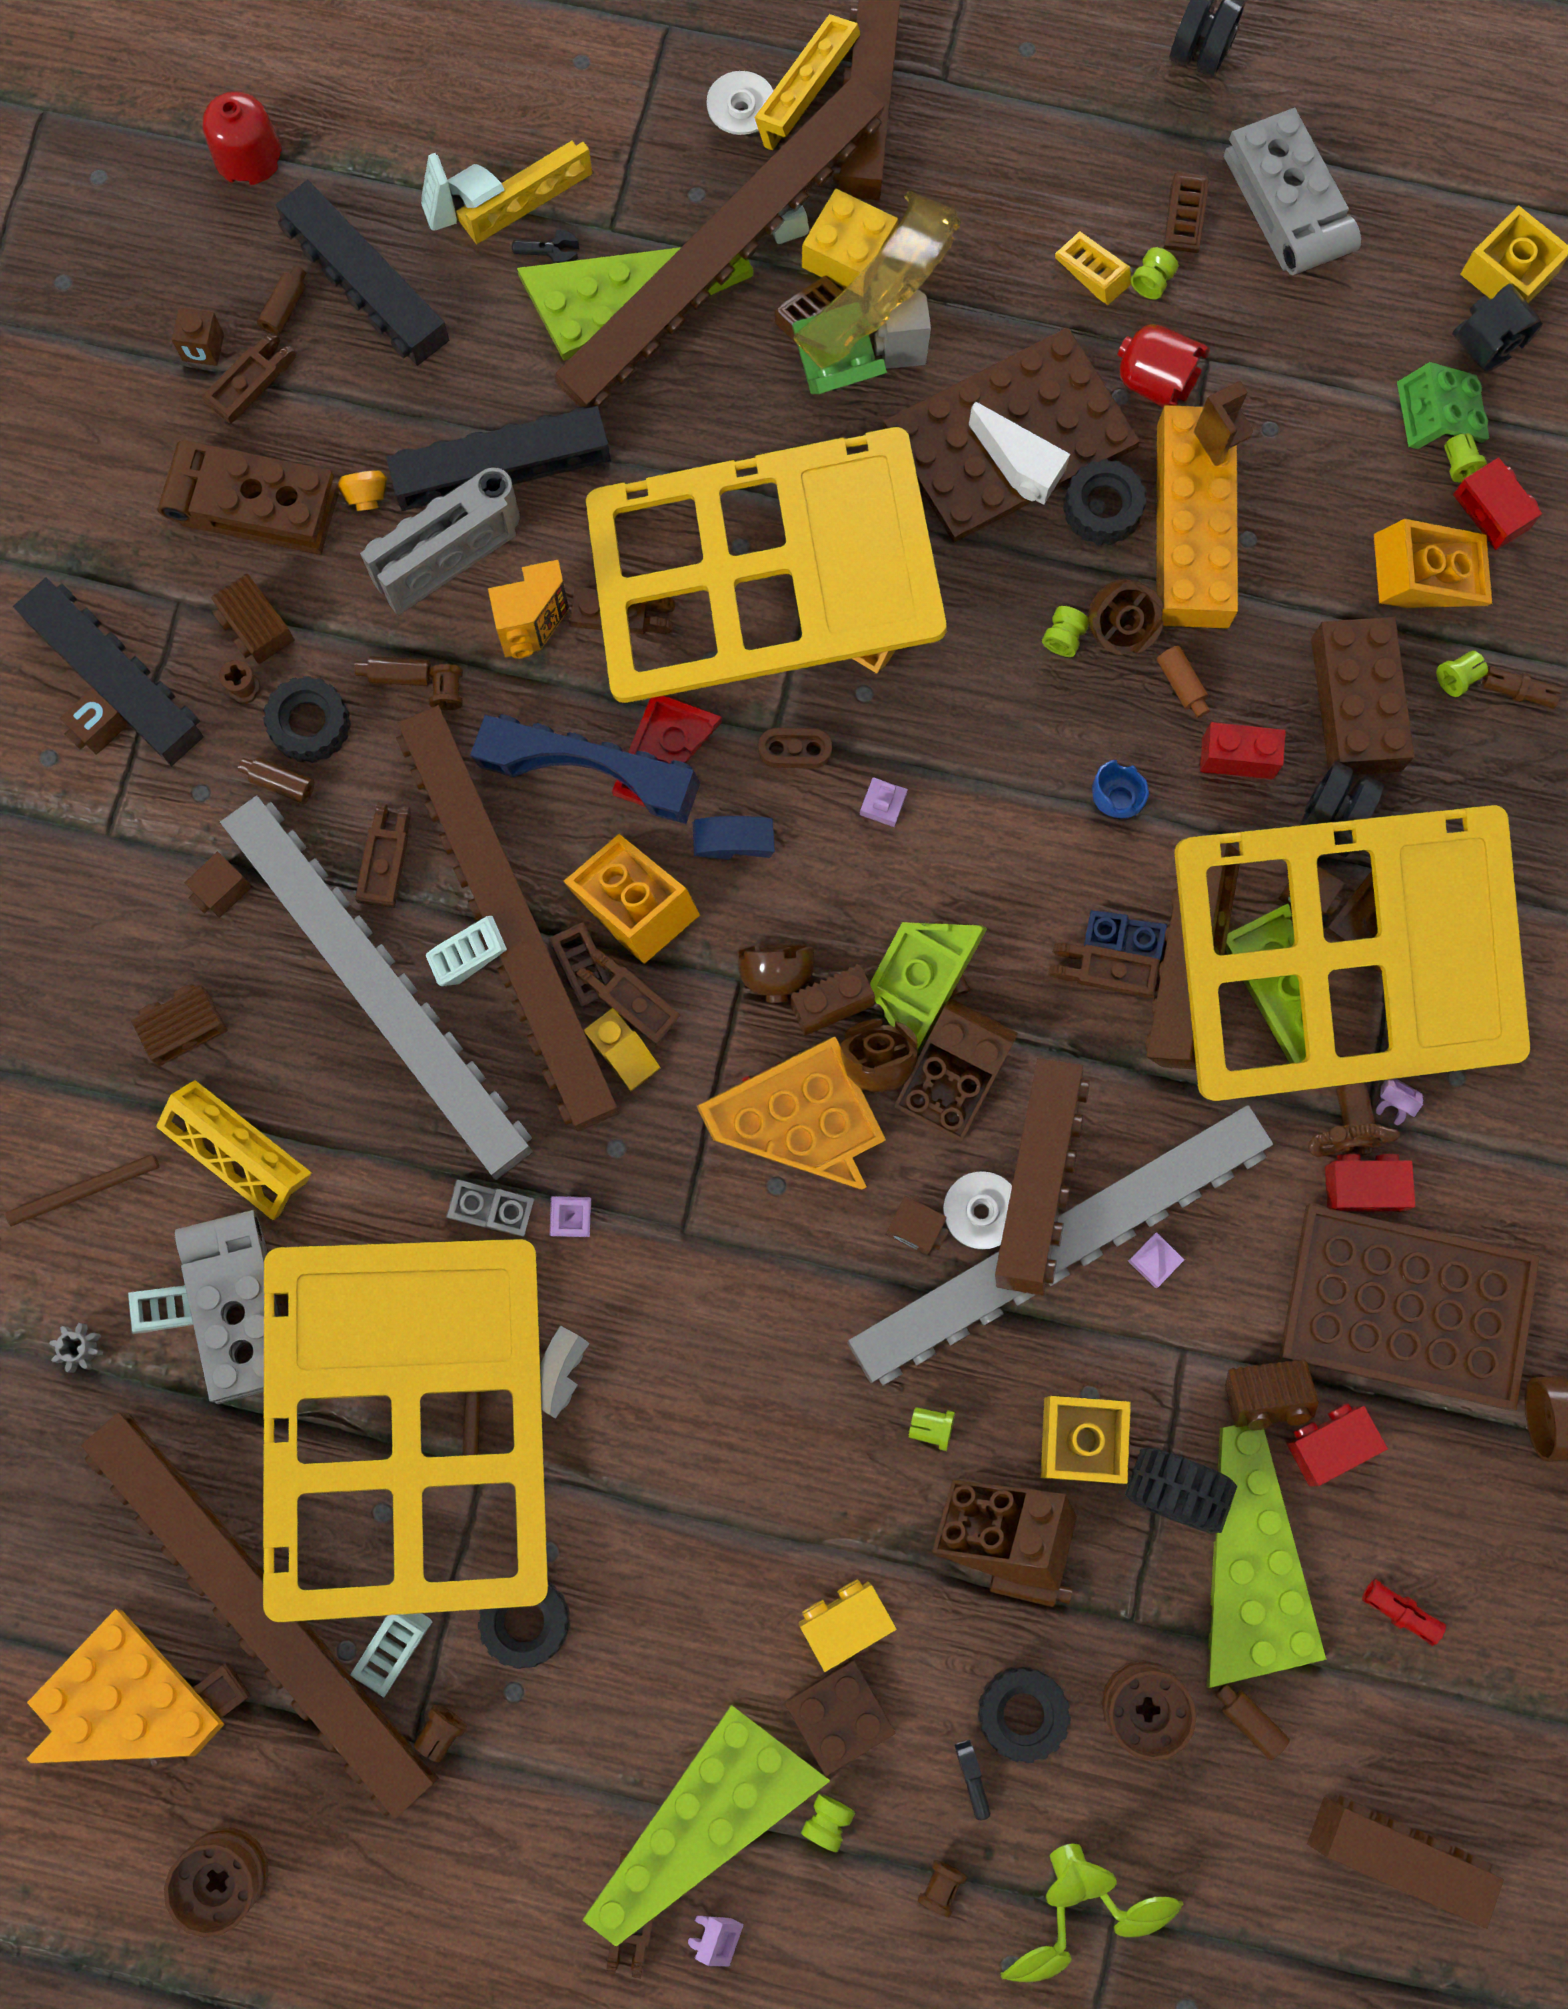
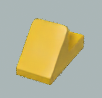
M613 1008L583 1030L584 1034L630 1092L661 1069L636 1031H632Z

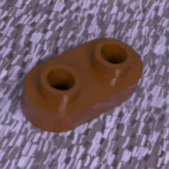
M772 728L761 735L758 742V753L762 762L769 767L815 769L824 766L830 760L832 741L828 734L820 729ZM773 746H780L783 752L779 755H774L770 752V749ZM814 746L820 750V753L812 756L808 754L807 749Z

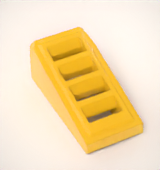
M1080 231L1055 253V258L1106 305L1113 302L1131 284L1130 266ZM1085 250L1079 258H1073L1079 251ZM1094 258L1095 260L1086 267L1085 265ZM1101 269H1105L1100 275H1097Z

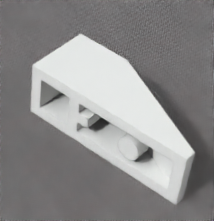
M975 401L971 409L969 426L1011 486L1025 499L1030 501L1036 500L1044 505L1066 471L1070 454Z

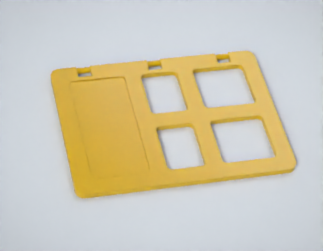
M892 427L868 432L863 436L848 439L839 438L756 455L755 458L736 462L731 460L648 477L643 481L628 484L624 482L592 490L586 497V507L609 684L613 697L619 702L628 703L941 640L947 632V624L908 433L902 428ZM868 445L869 451L847 455L846 448ZM753 467L758 469V474L737 478L736 471ZM775 483L777 485L786 536L785 545L739 556L730 555L721 495L727 491ZM648 490V496L628 500L627 493ZM688 499L694 500L703 560L694 565L629 578L623 577L615 517L624 512ZM790 574L793 577L802 637L794 642L754 650L745 649L735 587L742 582ZM702 590L709 592L718 650L716 656L643 672L636 671L627 614L628 607L632 604Z
M1491 805L1189 837L1182 839L1176 845L1175 864L1199 1092L1204 1098L1220 1101L1520 1063L1528 1057L1530 1040L1508 815L1502 807ZM1463 819L1464 832L1447 833L1446 820ZM1352 830V844L1335 845L1334 832ZM1239 842L1240 856L1221 858L1220 844ZM1366 850L1371 857L1378 928L1377 935L1373 938L1329 943L1325 940L1323 932L1317 858L1323 854ZM1276 859L1284 860L1287 863L1294 944L1288 948L1217 955L1213 946L1206 877L1208 868ZM1378 965L1382 970L1389 1047L1385 1052L1338 1057L1335 1052L1328 975L1332 970ZM1286 975L1297 976L1306 1049L1305 1059L1299 1063L1229 1071L1225 1065L1218 996L1219 986L1226 982Z
M523 1239L280 1247L271 1250L266 1255L264 1260L263 1608L269 1619L274 1622H295L528 1607L538 1605L545 1599L548 1591L537 1271L536 1251L530 1242ZM288 1294V1316L274 1317V1295ZM506 1390L512 1394L514 1449L512 1452L507 1454L425 1457L422 1454L420 1399L423 1395ZM387 1396L392 1402V1455L386 1460L302 1464L298 1461L297 1406L300 1401L306 1399ZM274 1419H289V1442L274 1443ZM512 1484L515 1487L517 1574L511 1578L447 1582L426 1581L423 1575L422 1492L428 1487ZM389 1490L393 1495V1582L383 1586L318 1590L300 1589L298 1586L299 1497L303 1494ZM289 1547V1572L274 1573V1548Z

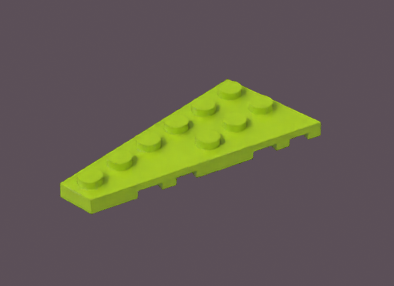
M681 247L517 268L556 348L563 361H566ZM741 257L733 265L735 272L723 285L716 282L708 292L711 295L752 277L753 267L749 260L745 261Z
M1235 1425L1220 1428L1218 1472L1231 1478L1238 1487L1222 1533H1216V1541H1214L1211 1587L1212 1617L1208 1644L1210 1656L1206 1687L1209 1688L1326 1660L1264 1429L1250 1430L1248 1426L1235 1427Z
M731 1705L588 1910L583 1921L617 1947L829 1783L830 1780Z

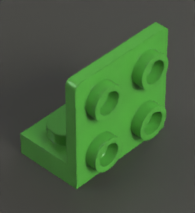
M860 303L802 319L792 324L811 394H821L887 373L884 359H875Z
M1429 362L1397 382L1408 447L1420 449L1444 434L1456 436L1469 433L1473 436L1474 441L1481 443L1489 439L1488 419L1484 412L1481 396L1482 387L1477 375Z

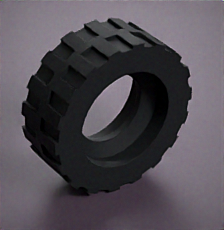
M1101 459L1100 462L1092 461L1086 467H1081L1077 470L1076 476H1073L1070 480L1063 506L1064 513H1066L1065 520L1072 527V531L1076 535H1080L1082 540L1086 542L1091 541L1096 545L1115 544L1119 540L1127 539L1130 533L1133 534L1138 523H1140L1147 498H1145L1146 489L1141 483L1142 479L1140 476L1136 475L1131 467L1122 465V462L1116 460L1112 462L1108 461V459ZM1098 487H1110L1116 490L1122 498L1121 511L1111 518L1097 517L1089 510L1087 505V498L1090 492Z
M303 676V678L298 679L295 677L290 679L289 682L281 683L277 686L278 689L268 697L269 701L265 704V717H263L264 725L267 728L266 732L277 749L281 750L289 759L294 758L297 762L302 763L304 761L315 763L321 759L326 760L335 751L338 752L342 748V743L346 742L349 736L347 732L350 729L351 722L348 718L350 716L349 711L335 687L331 684H326L323 679H313L311 676ZM303 703L316 704L325 713L323 728L317 734L308 737L297 735L291 730L289 725L291 712Z
M550 1581L548 1582L547 1595L537 1605L544 1615V1627L540 1635L529 1642H519L508 1635L504 1619L509 1608L481 1609L479 1611L480 1621H478V1630L480 1629L481 1632L480 1640L482 1645L485 1644L488 1654L498 1659L499 1663L504 1666L509 1665L516 1669L532 1668L546 1662L559 1651L567 1638L566 1635L570 1627V1612L564 1601L565 1597L555 1588L554 1584Z
M1012 1667L1003 1673L999 1672L996 1674L994 1679L984 1687L985 1691L982 1697L980 1696L978 1703L980 1705L978 1720L980 1721L983 1735L999 1754L1012 1761L1034 1763V1760L1040 1759L1042 1761L1048 1758L1050 1753L1056 1752L1060 1748V1743L1068 1735L1067 1727L1071 1721L1068 1711L1070 1706L1063 1690L1048 1675L1030 1667ZM1020 1693L1035 1696L1042 1704L1044 1710L1042 1725L1036 1732L1030 1735H1018L1012 1732L1004 1720L1006 1703L1014 1695Z

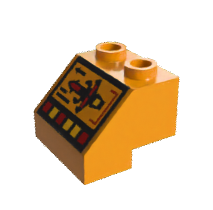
M558 560L522 567L524 581L488 588L496 630L505 658L511 656L513 658H525L532 655L535 651H540L569 611Z

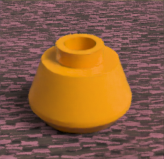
M381 471L353 473L341 476L337 486L348 505H356L357 511L372 510L378 508L377 501L384 500L387 477Z

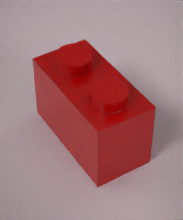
M1499 457L1464 478L1453 494L1480 531L1486 535L1487 540L1495 550L1530 530L1543 514L1539 510L1535 498L1526 493L1517 481L1514 471L1510 467L1505 466Z
M1211 722L1202 737L1200 772L1274 779L1284 763L1285 730Z
M1358 1154L1338 1155L1337 1161H1333L1325 1166L1327 1208L1343 1212H1405L1415 1207L1412 1161H1399V1155L1397 1154L1376 1155L1375 1161H1361V1156Z
M1349 1403L1343 1404L1327 1413L1330 1420L1317 1426L1315 1421H1312L1293 1431L1296 1438L1287 1442L1286 1445L1309 1486H1320L1388 1450L1365 1406L1351 1408Z

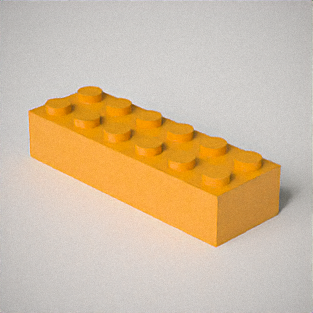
M1164 405L1157 424L1156 593L1162 600L1164 607L1161 620L1164 621L1163 626L1229 628L1238 612L1237 445L1228 450L1222 464L1215 466L1194 433L1203 407Z

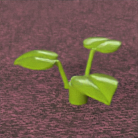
M1079 1844L1061 1846L1050 1854L1058 1880L1050 1887L1046 1894L1048 1904L1057 1907L1058 1941L1053 1947L1042 1946L1025 1954L1005 1972H1001V1978L1016 1982L1041 1981L1059 1974L1070 1964L1072 1960L1069 1952L1064 1951L1066 1949L1065 1907L1076 1905L1087 1899L1100 1897L1114 1918L1119 1921L1114 1926L1117 1935L1141 1937L1167 1925L1184 1905L1183 1901H1178L1171 1897H1153L1133 1905L1127 1912L1119 1910L1107 1894L1117 1884L1114 1874L1098 1865L1087 1862Z

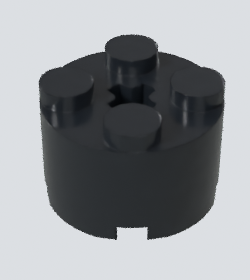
M1508 284L1491 300L1488 296L1478 300L1469 310L1472 316L1458 325L1452 332V335L1477 365L1485 372H1489L1512 358L1509 353L1519 346L1523 349L1539 332L1543 323L1538 314L1512 284Z

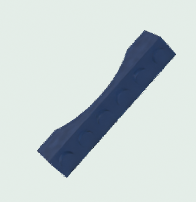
M499 714L498 718L488 715L484 716L470 754L481 769L511 777L549 766L573 765L591 768L610 775L626 785L642 800L651 815L684 824L688 821L700 786V781L694 770H692L693 768L684 762L672 760L668 764L657 761V757L647 752L636 751V754L623 752L621 747L610 742H602L601 745L593 744L579 734L569 732L566 736L554 733L551 728L538 723H534L532 727L522 725L517 719L504 714Z

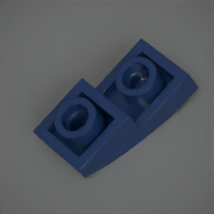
M719 816L695 819L692 822L694 856L730 860L734 854L770 858L775 852L773 818Z
M1091 910L1084 946L1087 944L1157 958L1160 960V964L1164 957L1166 946L1165 931L1168 925L1130 920L1129 916L1125 914Z

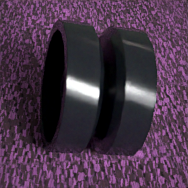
M1190 0L1176 33L1169 60L1186 66L1193 60L1200 46L1202 48L1197 60V70L1214 78L1235 40L1246 0H1222L1216 13L1213 12L1217 0Z
M1334 761L1312 793L1299 826L1371 818L1383 792L1384 784L1364 776L1358 780L1350 794H1348L1354 778L1353 769ZM1352 830L1334 832L1335 845L1352 844ZM1341 852L1336 854L1346 858L1350 854V852Z

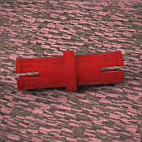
M1377 1579L1372 1580L1365 1589L1362 1601L1389 1617L1394 1626L1399 1629L1404 1627L1432 1647L1442 1639L1446 1630V1624L1417 1607V1602L1412 1598H1403Z

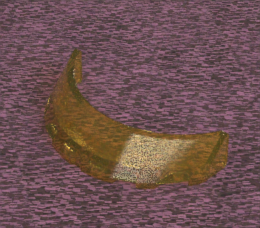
M908 191L904 197L909 202L906 213L883 248L833 302L793 337L796 343L818 367L825 368L851 353V348L858 340L877 331L890 318L891 312L900 303L908 300L923 284L952 245L954 237L951 234L960 228L961 220L958 218L955 209L912 191Z

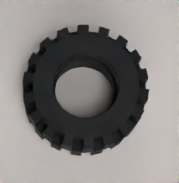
M1142 1448L1125 1496L1133 1504L1191 1528L1214 1534L1222 1533L1238 1486L1228 1476L1192 1460L1156 1448Z

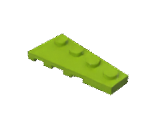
M1289 904L1228 933L1225 947L1227 954L1291 947L1295 939L1290 919L1292 914ZM1286 975L1243 980L1289 1063L1302 1062L1306 1057L1297 976Z

